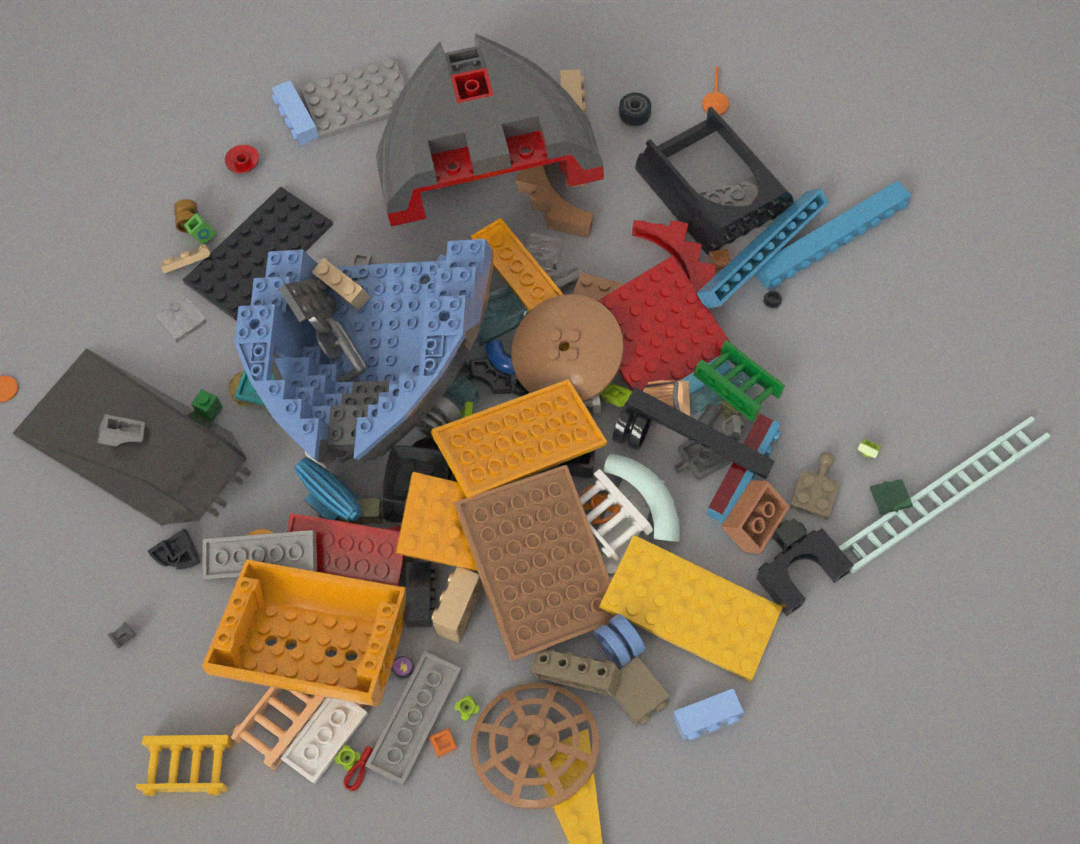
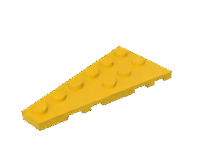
M587 728L579 732V750L591 754L589 730ZM573 735L560 741V743L572 747ZM557 753L550 762L554 771L564 764L569 755ZM575 758L569 770L558 778L564 790L579 779L586 769L587 762ZM542 766L535 768L539 777L546 776ZM593 772L588 782L576 795L563 803L553 806L569 844H603ZM551 783L543 785L548 798L556 795Z

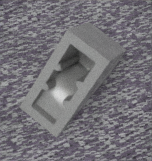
M105 414L99 428L98 443L118 447L119 444L124 442H142L145 422Z

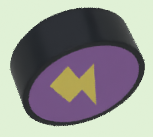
M401 656L394 660L392 670L398 678L404 679L413 673L414 666L408 657Z

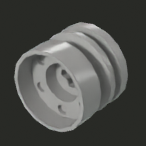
M442 396L423 420L414 428L424 437L434 440L431 435L432 429L459 420L462 414L450 400Z

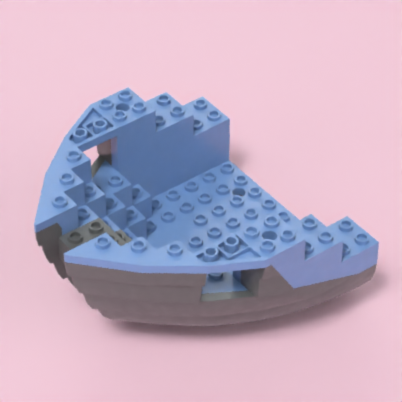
M486 239L448 241L445 261L336 266L337 269L354 282L359 280V286L370 296L369 300L358 311L325 285V290L335 300L338 309L332 314L334 320L343 325L367 364V370L350 382H339L338 380L339 375H345L354 369L345 352L342 356L334 359L327 357L317 342L316 329L309 320L299 322L279 290L284 284L316 279L317 277L312 271L318 263L304 250L268 252L265 278H254L251 306L238 307L234 345L249 381L274 420L318 462L325 463V460L333 461L336 460V457L346 456V451H354V459L360 462L375 460L377 457L384 456L418 425L450 388L470 354L488 306L494 257L491 246ZM425 277H430V281L427 284H422V280ZM271 372L275 380H270Z

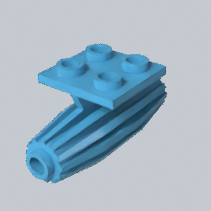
M304 457L296 464L294 468L295 473L311 492L304 500L324 519L336 521L341 517L347 522H355L361 517L362 507L356 500L359 497L334 473H330L326 468L309 457Z

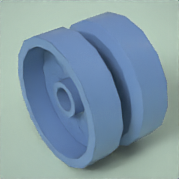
M616 614L610 618L609 626L602 624L594 630V635L609 659L619 668L624 667L630 662V655L637 657L645 651L644 643L639 634L621 614Z

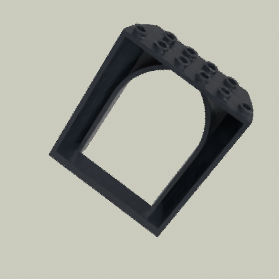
M713 107L708 108L705 121L656 146L649 139L645 143L647 145L643 154H639L636 161V171L677 220L688 223V233L698 244H702V249L707 255L717 252L726 244L733 243L738 237L747 235L754 228L761 227L768 220L777 218L779 214L783 213L794 203L791 193ZM717 131L751 169L757 181L758 194L751 205L726 206L712 202L696 192L667 158Z

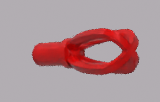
M366 746L360 759L346 774L343 783L347 790L356 791L359 789L365 775V765L373 751L371 747ZM361 767L355 783L349 786L351 778L358 768Z

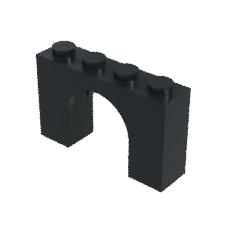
M823 528L817 532L815 530L811 531L806 535L804 541L795 542L791 545L789 551L786 553L780 552L775 556L773 562L770 564L766 562L758 569L756 579L775 603L782 606V611L786 616H789L803 606L806 600L789 577L788 567L793 562L805 559L817 563L834 583L849 574L854 566Z

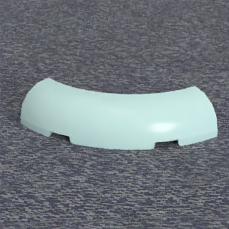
M610 454L607 457L604 472L627 480L643 495L653 517L654 539L680 542L679 517L674 506V500L665 484L654 472L641 463L625 456Z

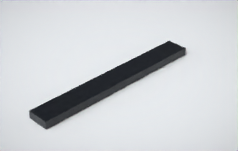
M634 387L625 406L764 479L768 477L775 461L636 387Z

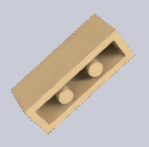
M325 258L312 271L328 288L358 311L370 298L369 294L361 286Z

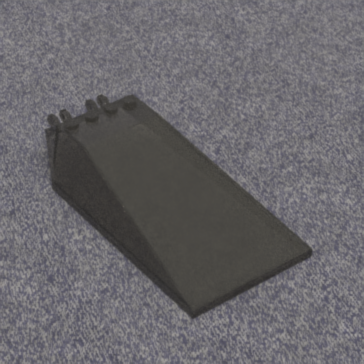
M87 348L13 432V435L160 526L199 521L205 512L217 518L220 513L215 508H212L211 504L215 502L225 508L227 503L218 495L229 481L242 486L244 482L235 475L237 471L245 476L251 474V471L243 466L247 457L232 432ZM104 415L145 422L142 442H124L119 444L118 447L98 443L99 428Z

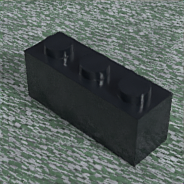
M406 562L405 623L407 627L432 626L431 619L435 607H432V600H436V589L432 588V581H436V569L432 568L431 562Z

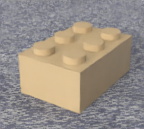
M456 567L455 572H451L448 578L449 586L447 590H444L441 594L440 607L434 610L431 620L438 636L460 643L483 587L479 574Z

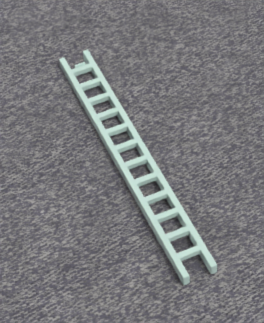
M1032 416L840 545L839 548L842 552L852 547V553L858 559L861 558L859 562L854 564L851 573L853 574L1046 442L1050 435L1046 433L1032 442L1022 432L1035 420ZM1015 435L1027 446L1019 452L1007 441ZM1000 445L1011 454V457L1005 462L993 452ZM985 455H988L997 465L990 472L978 461ZM971 465L983 476L975 482L963 471ZM956 475L968 486L961 492H958L949 482ZM941 485L953 496L945 503L934 492ZM926 495L938 506L930 513L918 502ZM912 505L923 516L914 524L903 512ZM896 516L908 527L899 534L888 523V521ZM881 526L892 537L891 540L883 545L872 533ZM866 536L877 548L869 555H866L857 544Z

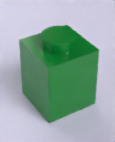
M203 389L200 390L191 403L197 415L213 422L223 407L217 396Z

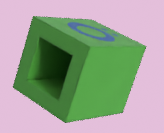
M197 213L184 224L189 234L202 244H206L216 234L212 225Z

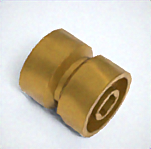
M183 199L174 204L175 226L180 232L189 233L184 224L196 213L198 214L197 204L193 200Z

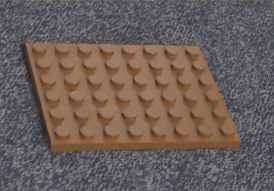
M567 465L453 503L510 661L595 630L602 624H609V619L614 614L599 608L611 580Z

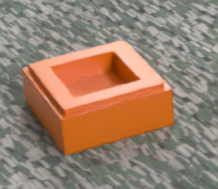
M449 728L429 737L438 758L458 749Z

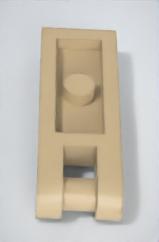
M201 244L197 250L191 252L187 250L180 253L178 257L173 258L171 256L163 259V262L160 263L163 273L209 257V247L206 244Z

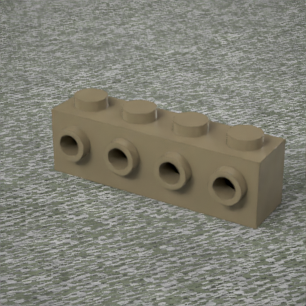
M549 647L546 650L543 649L537 652L531 668V673L537 679L613 697L621 676L620 670L612 661L604 660V662H599L590 656L581 658L572 652H565L563 654Z

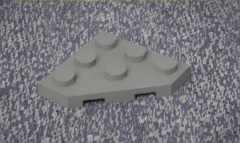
M744 181L734 186L729 184L718 186L716 189L708 191L706 189L698 190V193L718 204L746 206L751 205L758 194V186Z

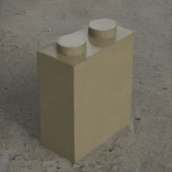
M638 656L620 669L621 676L615 695L612 698L635 727L640 723L644 725L652 718L651 714L655 711L661 712L669 705L667 702L670 695Z

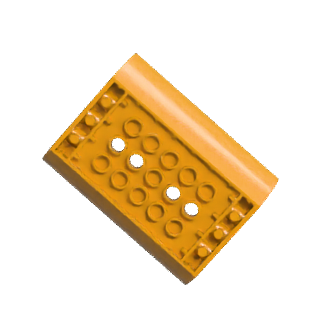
M246 559L202 667L211 676L378 707L382 703L404 630L406 588ZM269 640L277 641L273 646L266 645ZM291 643L297 644L296 648L292 650L286 648ZM329 651L337 652L333 657L326 656ZM355 654L357 658L349 661L346 659L347 656Z

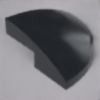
M182 529L168 540H163L148 550L150 556L164 567L169 565L176 567V569H187L200 563L196 548L186 529Z

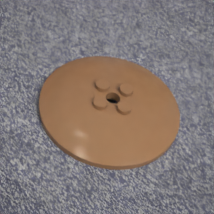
M561 295L538 304L523 318L512 342V364L518 380L529 393L569 379L581 400L586 402L599 395L614 380L622 363L624 342L618 322L604 305L586 296ZM563 343L570 344L567 351L560 350Z

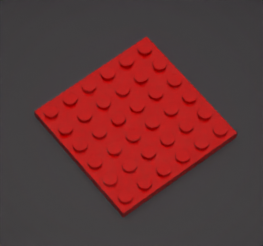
M674 256L669 257L597 300L612 313L620 326L624 342V353L619 372L631 391H633L634 387L643 391L648 382L661 380L680 381L695 372L696 366L701 360L709 363L719 357L724 341L730 342L709 309L701 302L696 289Z

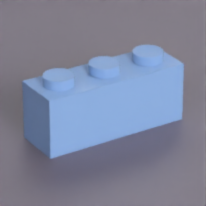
M730 689L674 711L673 718L682 740L688 738L691 741L701 736L700 733L705 731L712 733L719 730L723 724L733 725L738 723L744 711L734 689Z

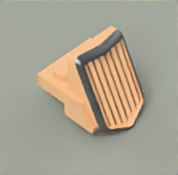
M689 381L648 382V385L644 387L643 392L690 416Z

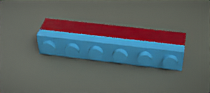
M759 414L743 444L769 457L773 450L771 446L773 441L777 442L782 433L779 431L781 423ZM732 463L708 507L707 516L724 523L750 481L757 479L754 477L755 474Z

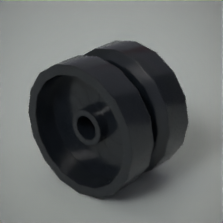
M624 404L617 419L612 440L623 444L628 439V446L639 450L646 438L652 419Z

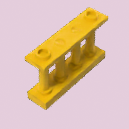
M229 735L143 736L142 745L150 751L146 784H136V789L143 792V795L155 796L156 792H208V795H221V792H228V787L224 783H220L223 752L226 748L233 747V739ZM162 749H170L172 753L168 783L155 784L159 752H162ZM183 749H191L193 751L189 783H177L180 752ZM204 749H212L214 751L211 783H198L201 754Z

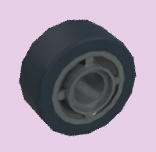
M636 92L623 96L619 104L621 120L633 126L642 125L648 121L651 115L650 99L646 95Z

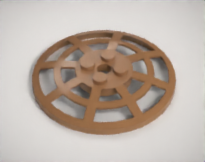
M546 683L519 685L497 696L480 714L471 737L472 763L483 786L500 801L522 809L553 807L576 795L592 776L600 752L597 724L586 704L567 689ZM528 689H549L545 699L529 698L518 701L514 694ZM557 692L575 701L584 713L571 716L563 706L553 701ZM504 698L508 699L511 706L507 707L498 716L494 724L482 723L488 712ZM531 704L542 705L538 715L526 716L522 707ZM550 707L559 711L566 719L554 724L547 718ZM514 711L518 721L514 723L512 728L500 726L503 720ZM589 721L593 736L591 754L579 750L577 724ZM571 727L573 735L572 747L560 743L559 732ZM479 731L490 733L489 750L491 758L482 765H480L477 755ZM496 735L508 737V748L497 754L495 746ZM536 736L540 738L539 743L534 746L528 743L529 739ZM557 753L569 755L564 764L554 771L550 762ZM512 756L520 764L517 775L509 771L501 762ZM575 758L587 762L586 769L579 779L564 790L558 778L569 770ZM496 766L503 776L515 782L512 794L508 795L496 788L484 773ZM542 766L546 773L544 777L526 778L529 767L537 768ZM551 783L556 793L552 797L538 800L520 798L523 785L539 786Z

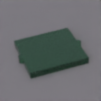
M902 479L890 482L884 481L882 484L870 486L880 515L913 507Z

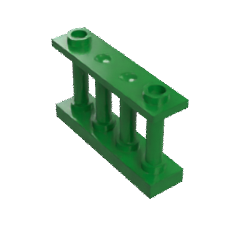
M726 340L720 352L721 356L710 365L701 360L696 366L694 376L753 422L760 412V404L771 394L779 399L785 385ZM726 360H729L736 367L725 376H722L716 369ZM743 371L750 379L737 388L730 381ZM758 383L765 390L753 400L745 392Z

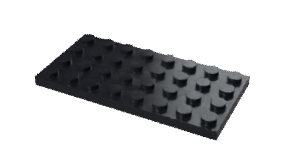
M279 187L210 253L209 257L197 265L183 279V282L231 318L237 320L238 307L251 306L254 278H265L268 252L304 250L306 252L333 223L317 210L284 188Z

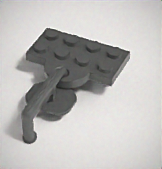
M316 278L284 284L279 288L280 292L299 322L309 320L316 329L317 342L326 356L334 359L342 356L345 352L354 369L345 375H339V382H350L367 370V364L343 325L334 320L332 314L338 309L335 300L325 290L324 283Z

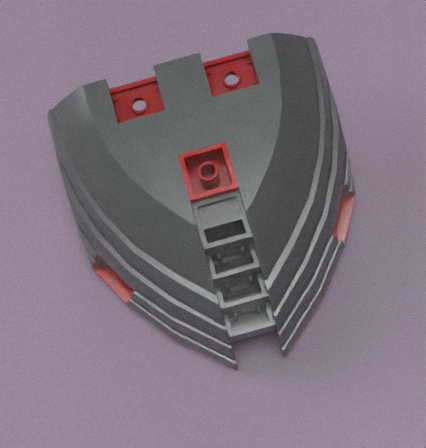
M475 34L474 37L475 47L444 53L441 42H438L418 66L400 93L378 146L376 155L378 172L391 227L427 219L421 192L559 162L561 172L565 173L568 187L603 180V161L590 121L570 94L536 63L513 50L479 34ZM524 149L530 150L529 153H522L521 151ZM452 165L457 166V168L454 170L449 169V167Z

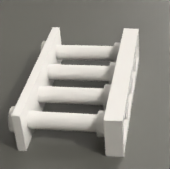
M599 469L594 473L597 479L595 485L580 497V501L584 505L600 490H606L609 493L607 495L608 498L586 515L594 537L603 546L602 552L608 558L612 556L617 562L619 558L615 553L616 549L638 531L641 532L643 530L646 535H649L653 529L645 517ZM618 503L621 506L620 512L596 531L590 523L612 504ZM625 517H631L634 521L633 525L608 545L602 537Z

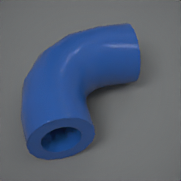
M494 340L488 342L485 345V351L492 366L500 372L515 374L512 356L505 352L502 341Z

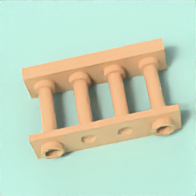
M270 687L245 720L234 728L231 738L238 745L244 739L265 755L264 764L272 771H275L282 762L280 759L325 701V697L310 696L306 693L290 691L304 701L307 706L302 713H297L276 698L283 689ZM270 705L293 720V724L288 731L282 730L263 715ZM257 722L279 738V742L274 748L270 749L249 733Z

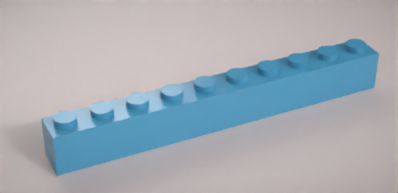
M899 181L894 182L777 252L755 273V276L767 290L772 287H778L785 279L794 277L797 272L807 269L813 262L822 260L828 253L837 251L841 245L850 243L856 236L865 234L868 229L878 226L884 219H890L899 210L903 211L909 206L911 194Z
M822 189L806 191L697 292L701 302L707 308L720 307L829 204Z

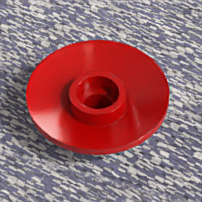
M237 145L226 153L225 165L234 173H246L256 167L259 162V154L250 145Z

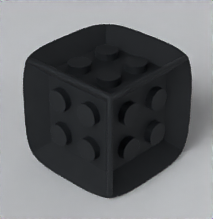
M397 445L391 448L382 489L381 510L385 520L392 523H402L413 472L450 480L452 471L440 450L407 445Z

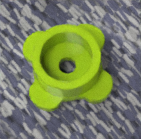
M466 695L465 698L454 705L455 710L460 712L461 719L464 721L469 720L471 715L477 714L480 710L470 695Z
M345 745L335 757V763L341 764L346 771H349L355 762L360 759L361 755L359 752H354L349 745Z

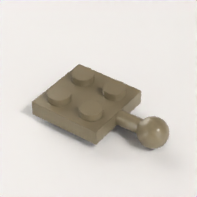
M824 452L818 458L820 464L818 474L805 470L801 471L790 507L828 520L840 482L825 477L828 467H831L834 463V457L831 453Z

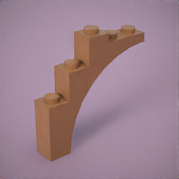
M544 165L521 170L520 174H517L515 183L518 184V192L531 194L530 202L533 204V210L546 213L545 221H548V229L589 238L593 226V213L581 210L560 197L550 185L545 174Z

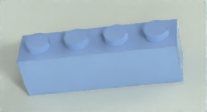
M291 81L272 87L274 95L271 97L275 105H279L280 115L285 116L284 121L287 128L291 127L292 130L290 132L293 139H297L299 144L303 145L319 138L317 128Z

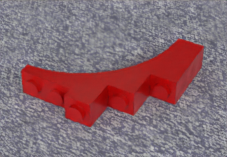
M634 220L632 236L646 239L663 248L671 256H674L697 292L714 277L716 265L699 262L702 244L685 241L688 223L671 220L670 225L666 226L643 220Z

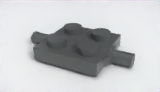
M690 440L678 446V452L682 456L683 462L675 465L674 468L677 470V473L688 468L699 481L731 464V461Z

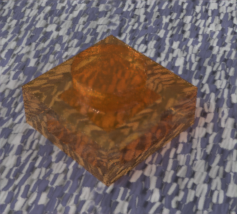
M727 249L709 252L711 264L716 265L715 270H721L731 262Z

